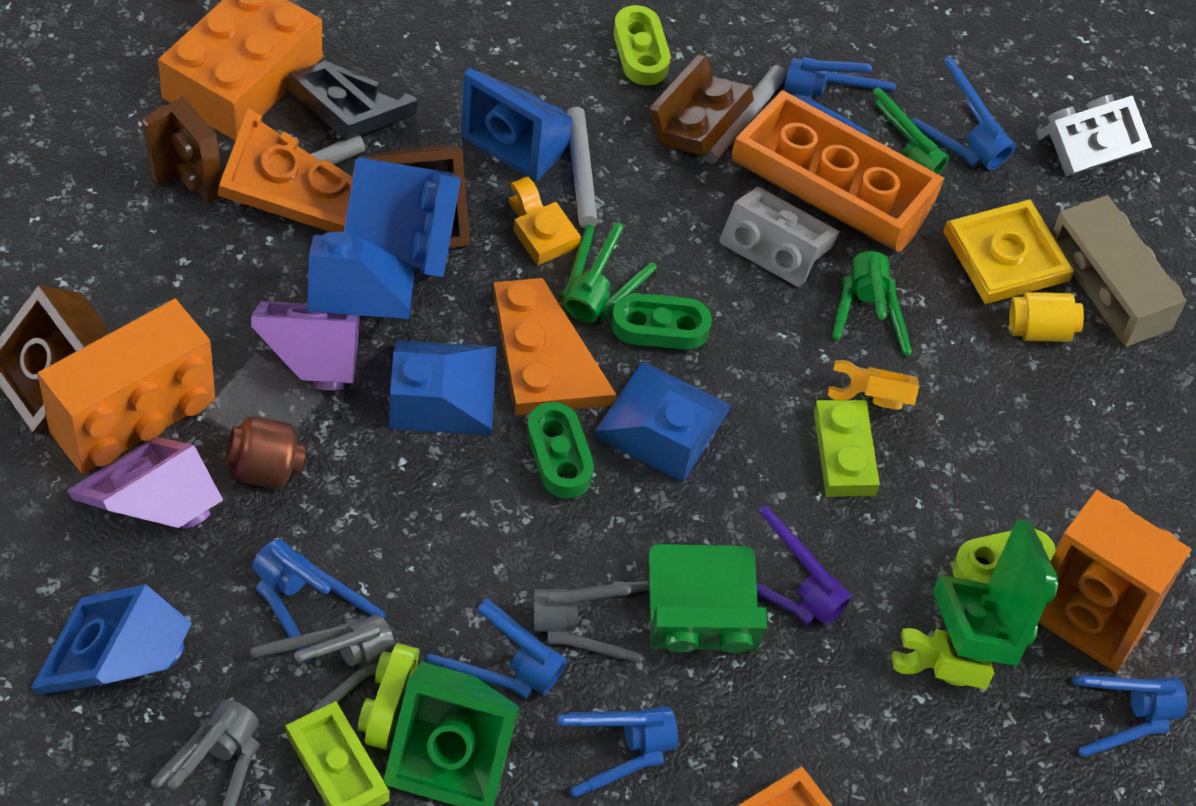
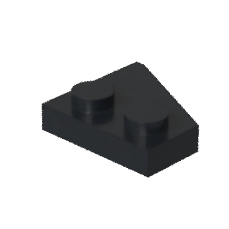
M328 61L291 72L288 77L287 89L345 140L415 115L418 102L414 96L407 93L399 100L379 93V82L365 76L354 75L345 68Z

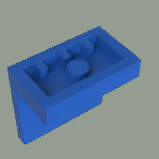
M358 157L355 160L343 232L351 235L352 238L366 239L413 267L419 268L424 274L444 277L461 178L449 172Z

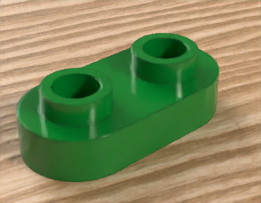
M631 293L621 297L615 303L611 327L614 334L628 344L689 350L698 348L706 342L710 333L712 316L709 309L695 299ZM685 327V328H688V329H690V330H683V329H679V328Z
M546 402L538 405L532 410L528 418L527 439L542 484L548 492L560 498L569 499L581 496L591 486L594 462L579 418L572 408L563 403ZM556 432L560 436L549 437L545 433ZM567 473L572 475L574 478L567 479L562 478L559 475Z

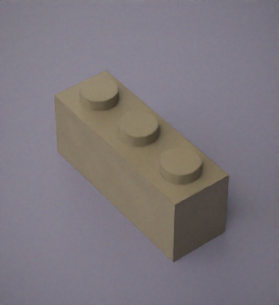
M1105 195L1060 211L1052 235L1073 268V276L1124 347L1173 330L1187 300L1184 298L1179 285L1169 278L1156 260L1152 249L1143 243L1130 225L1126 214L1117 208L1111 198Z

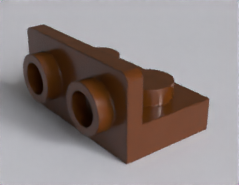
M698 54L650 107L651 119L654 124L658 144L705 156L754 101L751 85L713 77L708 57Z
M182 96L166 106L156 108L151 114L144 117L141 123L152 179L157 185L179 175L189 190L197 189L208 203L221 197L217 195L222 179V170L216 133Z

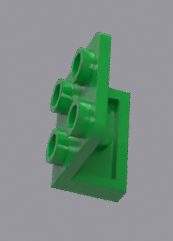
M1022 519L1016 521L988 584L939 575L932 593L957 655L964 656L974 662L992 661L1018 666L1026 647L1032 645L1036 638L1038 622L1047 603L1052 602L1056 596L1058 576L1031 521Z
M657 544L650 549L648 556L650 649H667L672 652H689L696 649L722 650L728 653L758 650L767 630L766 608L757 607L755 553L750 547Z

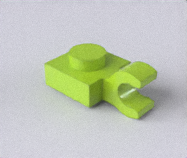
M905 628L902 630L903 647L915 649V651L908 654L893 651L891 658L893 668L897 672L916 674L926 668H933L935 678L943 679L949 684L955 686L968 685L987 690L994 675L991 661L974 662L964 656H958L947 631L936 629L933 637L917 629Z

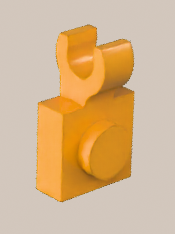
M528 176L511 183L510 187L516 195L509 198V204L519 216L514 220L513 231L537 266L579 248L581 236L557 202L543 206L538 190Z
M846 360L834 362L833 370L848 374L851 382L845 388L829 386L828 396L832 399L849 400L857 393L865 392V395L873 397L872 403L881 407L902 409L903 403L915 406L919 389L918 377L872 367L868 369L860 368Z

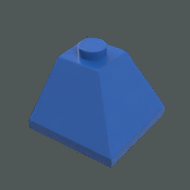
M469 68L464 73L461 137L537 182L569 149L573 118L559 107L550 105L531 93Z
M328 232L323 236L314 235L309 254L307 312L409 319L415 267L366 239L352 238L351 235L344 232Z
M396 340L390 388L389 429L492 435L497 346Z
M642 361L594 431V438L684 482L730 411L731 405Z
M146 584L82 597L31 689L40 695L106 684L169 669L182 654L184 648L183 640L192 622Z

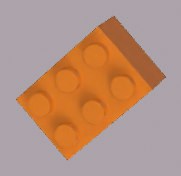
M222 0L158 59L162 98L171 103L183 96L209 126L236 141L248 107L263 116L289 91L287 89L289 73L312 66L323 58L322 19L289 0Z
M176 298L38 372L49 433L82 475L97 466L102 467L112 463L122 452L142 441H150L158 437L168 426L186 416L199 414L209 403L216 400L210 339Z
M1096 489L1064 532L1051 559V564L1058 576V589L1053 601L1047 603L1038 623L1117 673L1148 629L1192 549L1180 542L1169 531L1159 529L1132 512L1121 501L1111 499Z

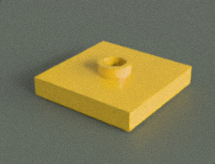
M1031 199L946 222L943 232L985 304L1071 280L1074 270Z

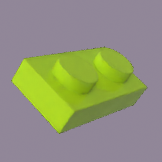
M817 400L814 408V418L826 497L876 496L880 482L867 401Z
M336 701L286 725V736L326 806H380L389 801L390 791Z

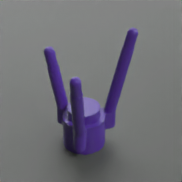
M761 506L759 509L760 514L811 575L797 591V595L803 599L801 604L756 582L757 596L794 614L806 626H809L815 618L824 626L829 625L848 606L853 598V594L823 568L808 548L803 545L797 536L790 532L768 506Z

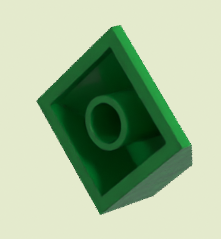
M422 661L407 682L383 780L384 783L389 787L455 806H494L519 706L473 675Z

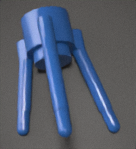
M803 57V59H792L784 91L868 136L867 130L812 100L813 96L822 97L827 82L868 89L878 87L884 91L891 92L895 91L896 84L877 79L834 73H869L872 70V66L868 63L821 61Z
M946 57L944 60L946 66L968 98L966 104L980 123L967 137L970 147L966 148L918 118L914 117L911 121L925 135L961 156L972 168L982 163L988 170H993L1008 160L1015 151L1016 144L994 120L953 58Z
M281 539L268 543L261 549L253 561V572L262 579L257 585L256 591L268 601L289 638L299 636L301 633L278 595L282 592L288 596L293 595L306 583L323 594H327L331 590L371 616L379 614L383 619L385 618L383 610L314 566L301 553L295 552ZM308 646L302 647V648H298L297 651H298V650H301V649H304V648H307ZM312 658L304 660V662H310Z
M484 599L482 604L479 605L478 611L520 646L510 664V669L517 673L516 678L430 653L425 656V662L473 675L483 682L509 689L524 699H527L533 690L543 696L547 695L567 663V658L537 640L490 599Z
M1075 675L1071 679L1072 684L1075 686L1131 691V706L1134 714L1137 717H1144L1146 720L1144 724L1080 747L1078 753L1081 757L1108 750L1149 734L1169 733V721L1181 720L1186 714L1187 694L1185 686L1179 677L1132 679L1098 675Z
M670 706L636 711L568 712L557 717V723L560 726H624L625 739L629 750H639L641 756L571 787L569 793L572 797H578L591 790L593 791L644 767L663 765V752L676 750L678 745L677 723Z

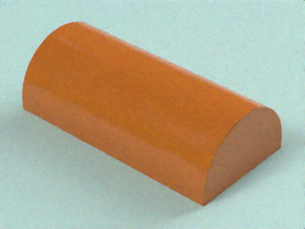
M783 90L735 138L732 150L733 162L896 252L902 251L915 236L930 212L944 181V177Z

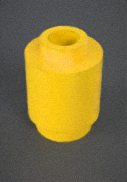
M1025 292L1023 297H1012L1009 312L1011 336H1022L1023 341L1071 342L1074 332L1082 331L1084 321L1082 303H1075L1072 293Z

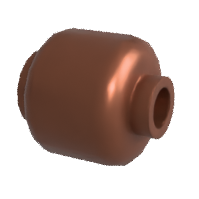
M249 416L242 422L241 426L233 425L230 431L225 453V466L232 467L234 478L242 483L280 489L286 484L290 474L299 475L301 473L306 446L305 444L297 443V432L292 424Z

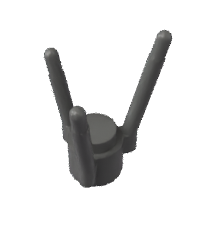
M649 580L572 590L535 589L534 632H548V644L570 645L613 658L641 663L643 655L639 652L568 633L567 627H578V602L649 591Z
M375 614L361 621L355 619L341 626L255 646L250 649L249 653L251 657L256 658L310 646L296 651L294 659L301 662L340 650L343 659L349 666L358 664L360 669L312 708V712L335 701L339 702L367 678L374 676L382 652L392 653L395 643L386 621L379 614Z
M226 699L221 701L212 716L204 720L195 735L152 779L151 785L154 788H160L170 778L168 787L175 790L191 774L208 752L222 760H229L233 755H237L238 759L222 805L236 806L250 760L260 746L252 738L259 725L258 718L251 710L239 702Z

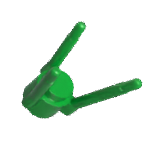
M875 88L873 94L878 99L875 101V106L910 141L901 154L940 174L945 168L949 156L927 138L881 88Z
M617 222L613 226L590 271H586L582 275L594 233V226L587 225L585 227L568 283L560 295L565 311L581 322L593 323L598 317L608 320L613 313L617 300L627 294H631L657 269L656 264L650 262L610 297V283L601 275V272L623 230L622 223Z
M875 251L860 253L851 262L852 275L842 278V296L834 322L832 339L834 341L840 340L854 294H857L860 300L867 303H875L877 317L881 320L887 317V301L901 351L904 356H909L912 350L896 296V284L890 278L889 259L884 254Z

